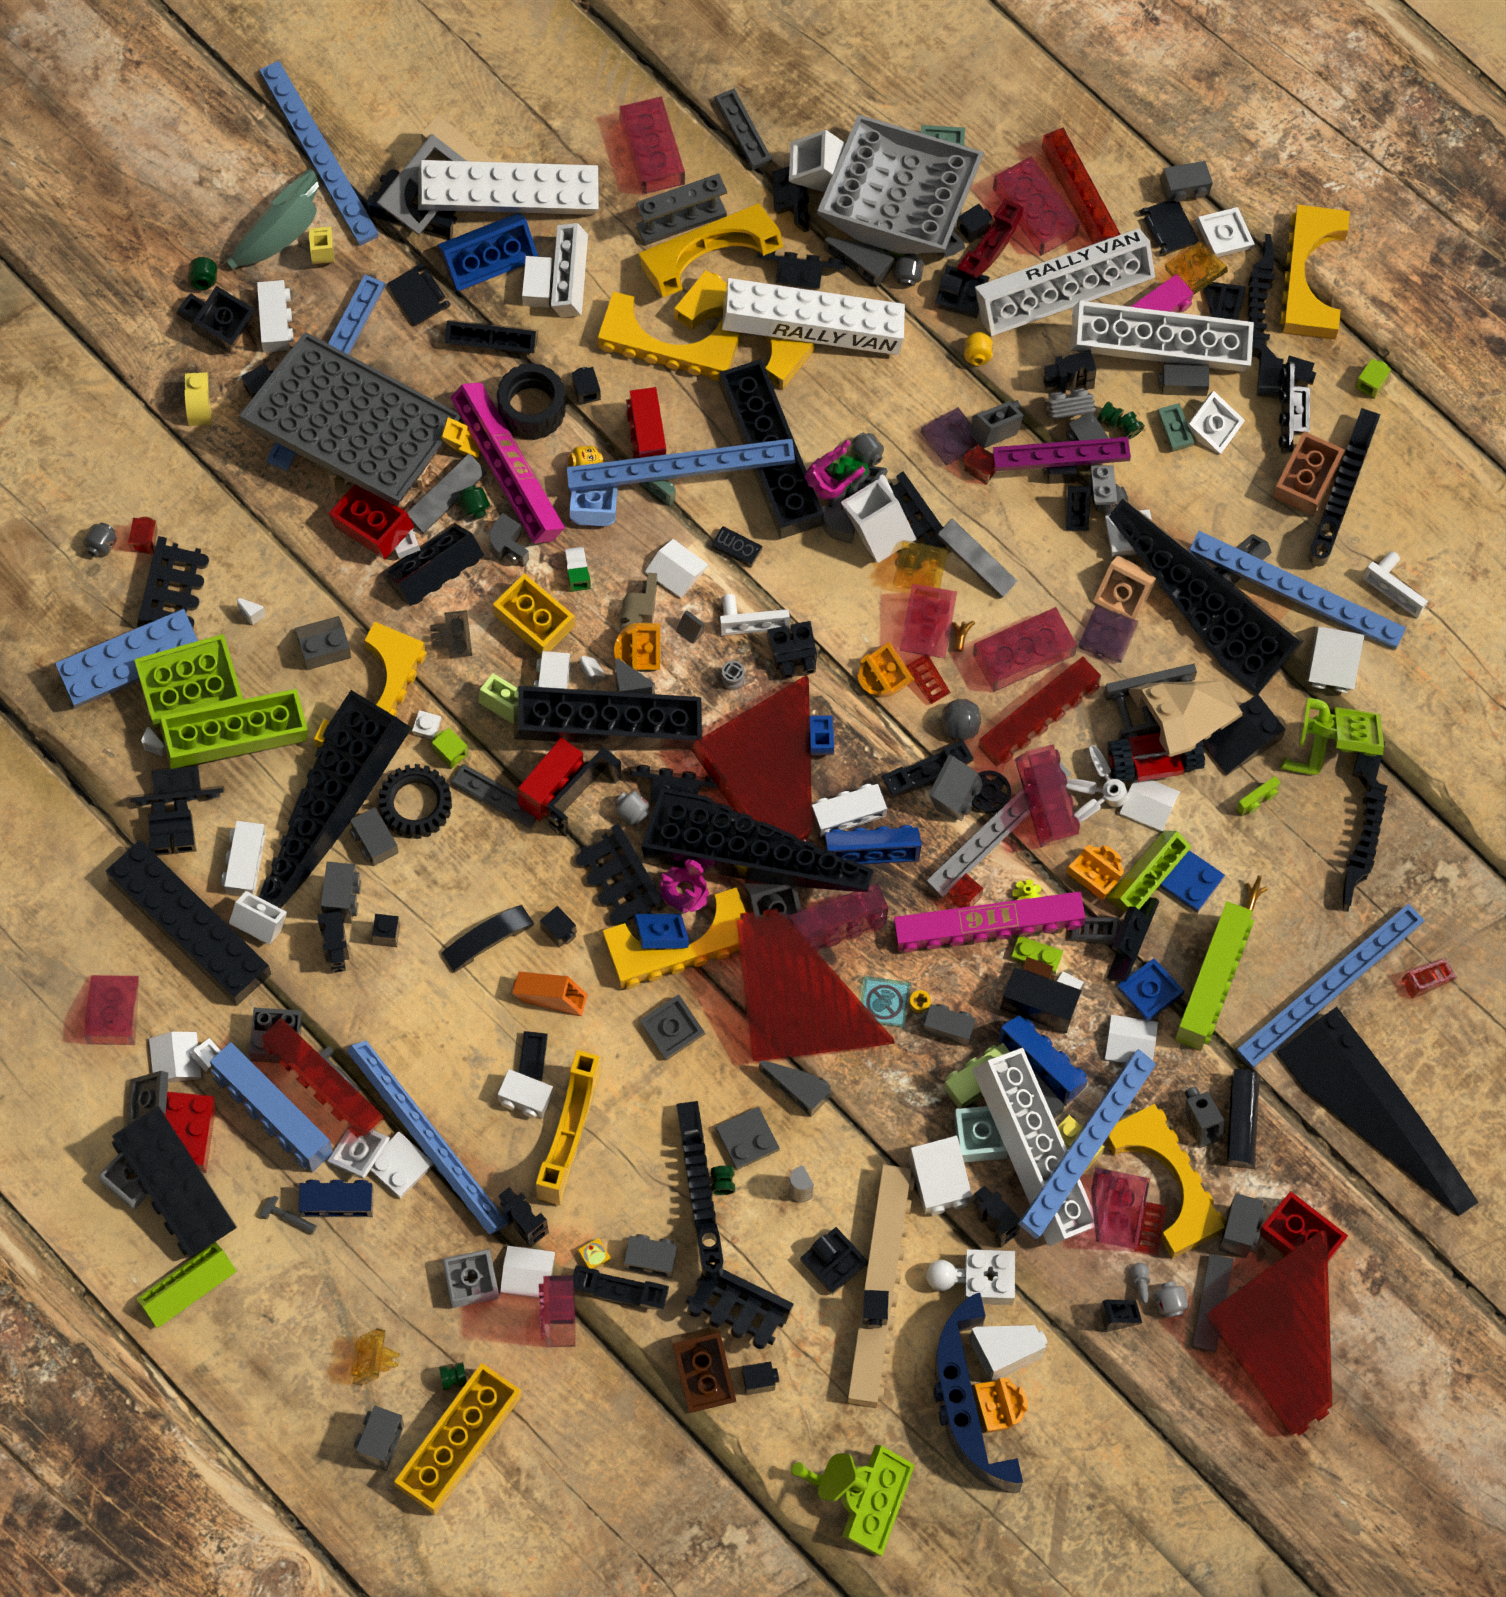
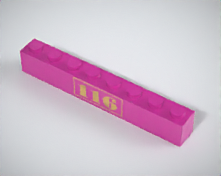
M482 382L461 384L450 398L465 425L468 426L469 432L533 544L554 541L565 527Z
M1080 891L894 917L898 951L914 952L918 948L923 947L936 949L945 944L959 946L967 941L981 943L989 938L996 937L999 940L1010 938L1011 935L1031 936L1034 932L1040 931L1053 933L1062 928L1076 930L1085 925V914Z

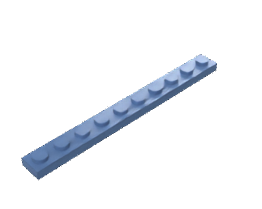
M280 61L260 69V75L357 244L361 246L378 238V231Z
M368 275L363 276L328 342L329 345L350 355L385 288V282ZM275 442L267 458V463L288 472L297 453Z
M785 439L567 467L569 491H578L795 463L793 440Z
M1198 531L1190 550L1201 559L1390 648L1397 649L1406 627L1201 531Z
M1407 904L1239 1047L1236 1051L1238 1055L1252 1069L1255 1068L1421 926L1425 920Z
M367 1041L351 1045L347 1052L352 1057L354 1063L359 1066L368 1081L373 1084L382 1099L387 1102L396 1117L401 1120L410 1135L415 1138L424 1153L429 1156L438 1171L446 1178L452 1189L460 1196L488 1234L503 1229L508 1224L507 1220Z
M1140 1049L1134 1051L1018 1222L1035 1239L1039 1238L1156 1066V1063Z

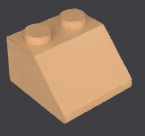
M1117 556L1110 563L1093 602L1134 622L1157 579L1150 571Z

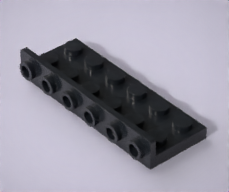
M157 1106L112 1135L114 1139L111 1142L118 1154H124L127 1159L124 1162L131 1174L136 1173L140 1179L138 1182L140 1189L145 1195L149 1193L153 1199V1202H151L153 1209L158 1215L162 1213L167 1221L164 1225L171 1235L175 1234L180 1241L177 1245L184 1256L187 1254L190 1258L237 1228V1225L160 1106Z

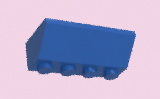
M520 213L437 244L443 263L457 291L524 266L526 256L538 257L527 220Z
M903 825L895 829H889L886 826L877 827L875 830H866L865 828H855L852 831L833 829L825 832L824 837L825 851H832L840 858H848L861 865L918 862L920 859L922 845L919 829L911 825Z
M1019 1015L1001 1027L998 1042L1000 1044L1004 1043L1010 1052L1023 1048L1032 1070L1038 1074L1066 1106L1086 1087L1088 1080L1086 1079L1087 1075L1085 1072L1069 1063L1070 1060L1064 1052H1058L1052 1047L1051 1040L1045 1035L1041 1036L1035 1030V1026L1030 1020L1023 1019Z

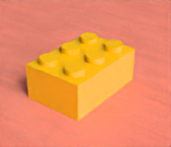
M525 573L493 603L494 616L541 656L542 651L550 652L575 627V616Z

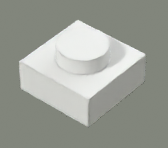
M413 529L395 548L399 559L420 550Z
M419 710L412 733L433 740L438 732L442 720L441 716Z
M209 1038L195 1048L190 1055L206 1072L211 1068L210 1060L220 1052V1049Z

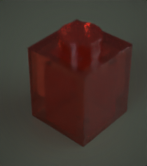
M977 445L973 451L970 449L963 460L965 462L964 471L987 485L996 473L993 454Z
M149 517L133 518L128 541L131 552L154 554L158 534L156 520Z
M965 873L950 889L949 899L959 908L974 906L982 897L983 887Z

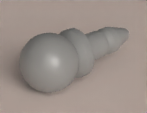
M1136 1263L1131 1267L1130 1274L1133 1278V1284L1138 1287L1140 1299L1146 1304L1149 1297L1147 1285L1150 1283V1271L1146 1264Z

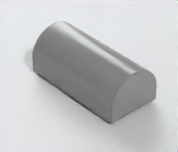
M801 1165L795 1168L790 1175L789 1194L794 1201L799 1203L812 1199L814 1184L804 1166Z

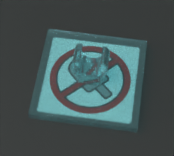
M864 976L858 1021L905 1028L911 982Z

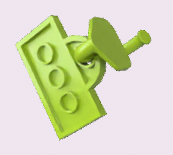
M1307 698L1299 727V746L1303 747L1306 733L1314 734L1309 764L1294 762L1285 757L1280 765V769L1309 775L1319 774L1322 770L1328 738L1334 739L1336 748L1346 753L1358 751L1363 752L1367 756L1383 755L1384 740L1381 715L1335 707L1334 713L1331 714L1328 705L1324 701ZM1309 710H1320L1319 715L1309 718Z
M882 1445L874 1446L868 1466H855L852 1456L844 1453H837L830 1458L823 1475L810 1471L801 1462L795 1463L791 1469L794 1476H799L814 1486L819 1487L818 1496L825 1501H836L840 1498L844 1508L850 1513L842 1537L876 1556H883L915 1464Z

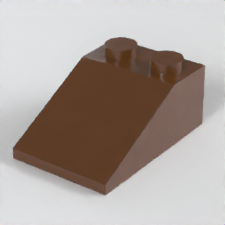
M710 1327L671 1337L689 1413L737 1402L719 1328Z

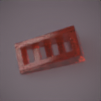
M928 654L923 655L906 666L915 679L914 682L930 704L951 693ZM924 664L926 668L918 672L916 668ZM929 672L931 676L923 680L921 676ZM933 679L936 681L934 685L930 687L926 686V684L932 681ZM940 687L942 691L932 696L931 691Z
M1443 958L1408 971L1403 976L1402 983L1413 999L1445 985L1457 977L1447 959ZM1438 967H1440L1445 977L1442 978L1437 969ZM1430 971L1432 972L1433 976L1435 977V979H1436L1435 981H1434L1433 977L1431 976ZM1421 975H1423V977H1424L1425 981L1427 982V984H1425V982L1423 981Z
M1150 1202L1142 1203L1134 1252L1158 1256L1167 1206ZM1146 1212L1159 1214V1217L1147 1215ZM1144 1221L1158 1223V1226L1146 1225ZM1147 1231L1156 1233V1237L1142 1234V1232ZM1141 1240L1154 1242L1155 1244L1154 1246H1149L1140 1243Z

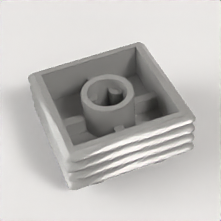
M1084 388L1070 390L1071 394L1067 395L1062 392L1049 393V398L1043 400L1046 402L1044 404L1047 411L1045 414L1057 419L1093 413L1096 411L1094 408L1096 405L1093 404L1095 402L1093 400L1094 396L1088 393V390H1084Z
M120 1153L102 1170L98 1177L107 1188L134 1210L149 1193L145 1195L138 1185L140 1179L138 1176L135 1179L129 1180L128 1173L130 1171L124 1163L127 1159L123 1153Z
M489 1249L443 1259L452 1308L499 1299ZM469 1274H472L474 1278H477L474 1280V1283H469V1281L464 1280L468 1279Z

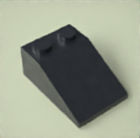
M1259 694L1239 706L1242 711L1240 718L1222 730L1219 728L1213 732L1209 739L1202 740L1203 746L1226 775H1229L1283 739L1286 729Z

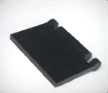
M1165 201L1139 210L1141 216L1150 214L1143 221L1156 247L1166 246V248L1159 251L1161 256L1199 243L1180 202Z
M423 263L418 264L415 268L387 283V286L414 326L449 308L451 305L448 300L444 301L441 305L439 304V302L445 299V295L429 271H424L421 275L418 273L425 269Z

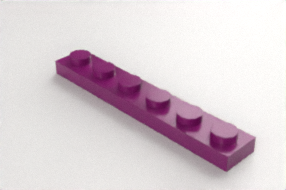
M1128 437L993 447L992 450L995 471L1127 462L1131 459Z

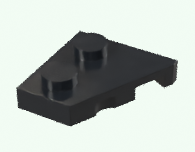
M1203 280L1202 287L1211 317L1239 320L1245 286Z

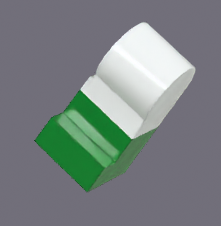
M583 546L565 549L570 591L591 589V580Z

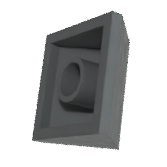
M619 658L615 660L617 692L655 694L654 682Z

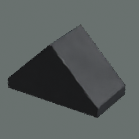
M1090 486L1067 487L1065 497L1066 530H1089Z
M1106 1299L1102 1301L1100 1313L1106 1332L1142 1323L1136 1300Z

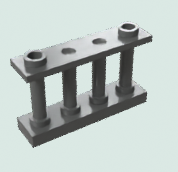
M718 173L636 202L643 221L636 223V228L644 246L726 217L727 212L720 196L727 194V190L720 174Z
M1195 663L1106 684L1104 690L1106 701L1112 699L1116 701L1124 729L1119 731L1118 740L1160 733L1161 731L1159 724L1155 721L1147 706L1142 707L1146 724L1133 727L1125 701L1126 696L1130 695L1129 689L1147 683L1192 682L1195 680L1197 673Z

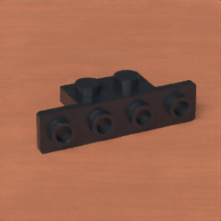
M789 166L772 171L774 211L781 214L794 210V224L803 232H808L810 215L808 213L809 196L807 187L789 181Z
M776 251L764 256L760 252L757 253V258L778 260L776 283L820 289L823 267L845 269L846 264L841 263L842 259L829 257L828 261L819 260L820 256L807 254L806 258L797 257L798 253L786 251L784 255L775 254Z
M1294 362L1283 364L1279 373L1280 380L1282 381V390L1279 394V401L1282 403L1279 415L1281 435L1278 440L1281 454L1293 452L1294 433L1310 432V387L1294 386Z
M637 764L636 767H632L630 775L653 778L650 801L653 802L657 801L661 788L698 794L699 785L722 788L724 780H720L717 775L706 774L705 777L696 776L695 772L683 771L682 774L673 773V769L660 768L659 771L651 770L650 766Z
M199 765L174 769H155L151 771L154 793L131 795L130 802H136V806L150 804V800L169 803L174 801L173 798L183 797L186 801L197 799V795H206V798L220 797V793H224L225 788L224 786L201 788Z
M1149 897L1140 909L1132 906L1128 907L1112 946L1117 953L1107 975L1108 980L1126 982L1128 980L1159 904L1157 898Z

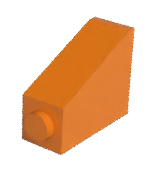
M518 971L517 978L513 983V994L524 1003L577 1016H582L588 994L568 976Z

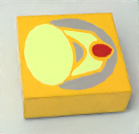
M599 1238L578 1249L588 1268L596 1269L611 1260L610 1255Z

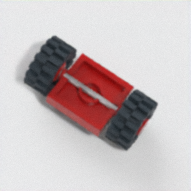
M1160 733L1109 741L1107 743V754L1112 773L1111 776L1113 779L1128 781L1134 780V772H1136L1137 780L1140 782L1183 775L1184 771L1203 769L1205 766L1203 741L1197 743L1196 747L1191 751L1171 757L1168 756L1159 742Z

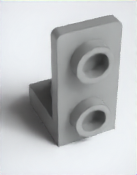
M1114 465L1091 466L1089 486L1093 489L1094 504H1117Z

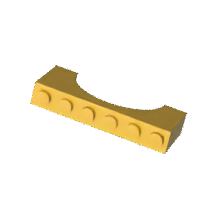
M758 203L638 254L643 272L662 298L683 290L680 278L684 269L693 260L707 252L724 247L743 246L755 249L764 256L784 246L780 229Z
M1297 204L1295 213L1291 212L1289 225L1293 226V232H1289L1287 245H1291V252L1287 251L1285 265H1289V271H1285L1283 282L1284 285H1287V291H1283L1281 304L1285 305V311H1281L1279 324H1283V333L1336 340L1341 310L1325 305L1314 296L1307 284L1304 269L1306 260L1315 249L1328 242L1346 240L1350 211Z
M705 270L674 308V319L693 330L705 320L723 317L724 293L727 283L718 274ZM764 336L771 350V358L766 366V371L771 383L783 390L814 352L815 343Z
M613 291L598 335V348L609 353H621L628 358H640L650 364L659 363L666 365V367L673 370H685L692 375L708 376L714 381H719V372L731 369L742 336L741 332L722 330V320H720L717 328L701 341L685 345L665 343L651 337L638 324L634 315L635 297Z
M374 621L364 640L365 648L379 658L387 672L386 686L376 705L396 717V708L399 703L402 704L407 695L406 688L409 683L412 684L417 676L416 669L419 664L422 665L425 661L427 652L425 651L424 642ZM326 719L323 720L314 738L317 748L322 747L325 740L323 734L330 723Z
M737 887L714 894L716 907L714 921L708 931L700 939L688 945V948H641L640 941L630 933L625 923L603 930V939L621 989L625 987L627 989L635 988L640 985V982L646 980L656 981L661 979L662 975L668 973L678 974L687 967L693 965L694 967H700L705 965L708 960L714 958L721 960L727 958L730 953L736 951L743 953L750 950L752 946H755V936Z
M576 1050L556 1135L545 1162L542 1161L536 1181L538 1200L561 1205L601 1074L599 1055Z
M1153 1104L1117 1122L1105 1141L1114 1156L1124 1152L1144 1153L1159 1160L1173 1174L1180 1189L1181 1211L1176 1222L1164 1231L1161 1236L1163 1244L1173 1259L1222 1234L1226 1222L1221 1212H1216L1213 1207L1214 1201L1208 1191H1204L1201 1186L1202 1179L1196 1170L1193 1171L1189 1165L1190 1158L1185 1150L1181 1151L1177 1144L1179 1140L1173 1129L1169 1130L1165 1123L1167 1118L1163 1110L1158 1109Z

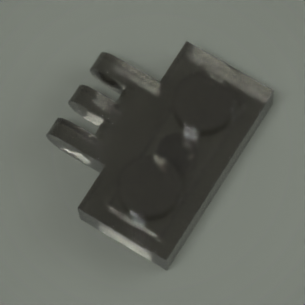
M467 610L445 612V623L430 626L431 632H438L431 634V640L435 641L432 642V648H448L449 658L472 656Z

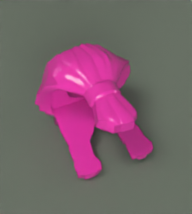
M846 439L840 446L834 448L833 451L826 453L821 458H817L806 471L805 479L808 482V486L815 489L818 497L825 500L838 497L847 486L865 472L866 469L862 465L845 479L839 481L825 469L847 451L846 447L850 445L849 440Z
M687 860L685 862L686 868L672 867L665 874L662 873V881L660 883L662 885L660 890L662 891L661 896L670 906L684 913L699 910L708 901L709 891L706 881L702 876L703 868L701 864L694 860ZM682 882H688L694 887V893L686 889L685 894H679L676 887Z

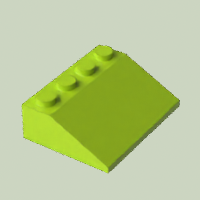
M224 634L134 659L154 729L160 728V716L243 699Z

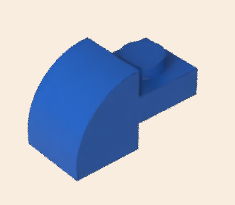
M833 715L809 716L810 755H834Z

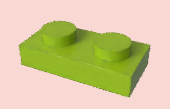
M1276 776L1272 777L1241 799L1236 810L1241 816L1247 812L1252 814L1261 806V802L1266 799L1270 801L1278 795L1281 782Z
M1019 936L1011 959L1024 964L1026 958L1029 957L1054 966L1052 974H1056L1063 950Z

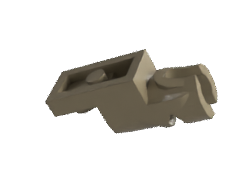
M648 573L647 581L643 580L642 593L629 592L624 597L619 633L626 626L633 623H653L658 583L657 573Z

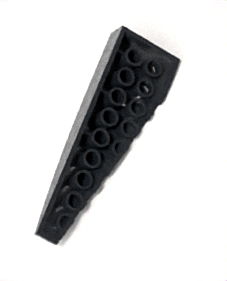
M1122 498L1108 517L1130 543L1151 574L1158 580L1182 615L1189 621L1191 627L1198 633L1219 664L1256 695L1260 694L1293 656L1304 640L1204 560Z
M666 788L660 789L641 845L645 861L686 868L685 862L687 860H694L701 864L703 872L780 885L868 892L874 874L873 869L848 858H840L832 851H824L815 847L814 843L807 840L806 842L799 840L789 832L764 821H756L748 814H740L725 804L720 805L713 802V799L707 796Z
M1335 1007L1319 1018L1277 1052V1055L1308 1094L1316 1097L1328 1110H1332L1340 1117L1341 1121L1354 1128L1363 1139L1388 1159L1390 1158L1398 1164V1167L1405 1173L1407 1172L1414 1177L1417 1183L1431 1191L1439 1201L1455 1214L1460 1216L1478 1204V1200L1434 1135L1338 1007Z

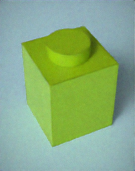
M1372 358L1359 376L1355 388L1375 399L1388 380L1391 368L1383 361H1377Z
M449 727L444 732L440 731L434 736L432 741L433 751L451 769L469 755L468 746Z

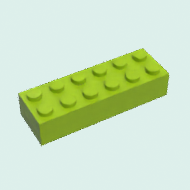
M297 688L160 716V730L170 769L305 742L308 735V728Z
M1226 901L1175 1038L1176 1042L1200 1051L1204 1044L1209 1045L1216 1026L1215 1024L1218 1021L1223 1003L1255 921L1251 919L1252 910Z

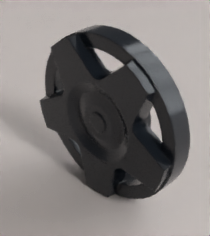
M987 770L979 772L982 788L980 793L974 796L972 805L983 813L998 812L1010 800L1011 786L1006 777L996 771ZM986 776H994L997 778L989 780ZM1004 785L1007 789V795L1001 790ZM995 803L1000 804L997 807H993Z

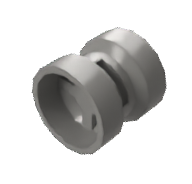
M738 661L726 662L722 668L723 686L729 690L740 689L743 686L745 676L743 665Z

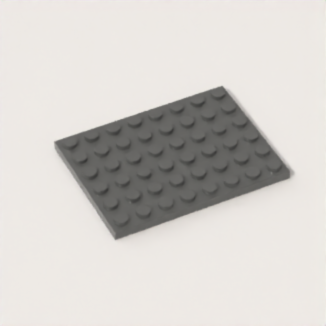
M304 332L239 415L238 422L398 507L445 443L441 439V434L446 418L449 417L460 422L461 416L452 409Z

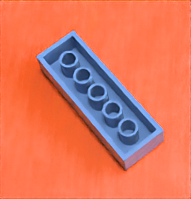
M182 609L58 661L55 665L75 709L139 682L140 678L134 659L196 642L198 639L185 610Z
M232 1042L210 1060L214 1081L221 1088L226 1086L231 1092L229 1094L230 1097L238 1105L242 1102L247 1108L245 1110L254 1121L259 1119L263 1124V1130L270 1137L275 1135L280 1141L278 1143L286 1153L291 1151L296 1157V1163L303 1170L308 1168L313 1173L332 1155L333 1150L330 1140Z

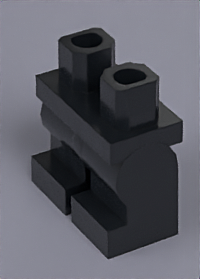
M1091 350L1068 355L1064 359L1062 356L1055 357V364L1044 366L1045 376H1043V382L1046 391L1058 389V392L1066 393V390L1076 389L1080 385H1084L1085 390L1093 389L1095 386L1096 367Z
M811 621L791 624L790 635L787 625L767 629V640L771 648L775 668L780 671L783 679L795 676L794 666L802 665L803 673L806 675L816 672L817 651Z
M186 800L174 801L173 812H166L164 802L152 803L151 814H148L149 849L157 856L173 854V839L176 854L196 852L193 816Z
M338 911L317 914L321 936H323L325 942L323 944L325 960L330 962L332 973L346 971L345 960L350 958L342 913Z
M983 1186L974 1193L973 1205L978 1210L977 1219L981 1223L985 1221L987 1228L990 1231L996 1232L994 1241L1000 1248L1019 1234L1020 1225L1018 1222L1020 1218L1006 1202L1001 1200L1002 1196L998 1191L992 1194L986 1186Z
M509 1187L498 1196L508 1224L513 1223L515 1230L530 1248L549 1233L547 1219L542 1213H539L537 1216L532 1213V1208L522 1192L516 1195Z

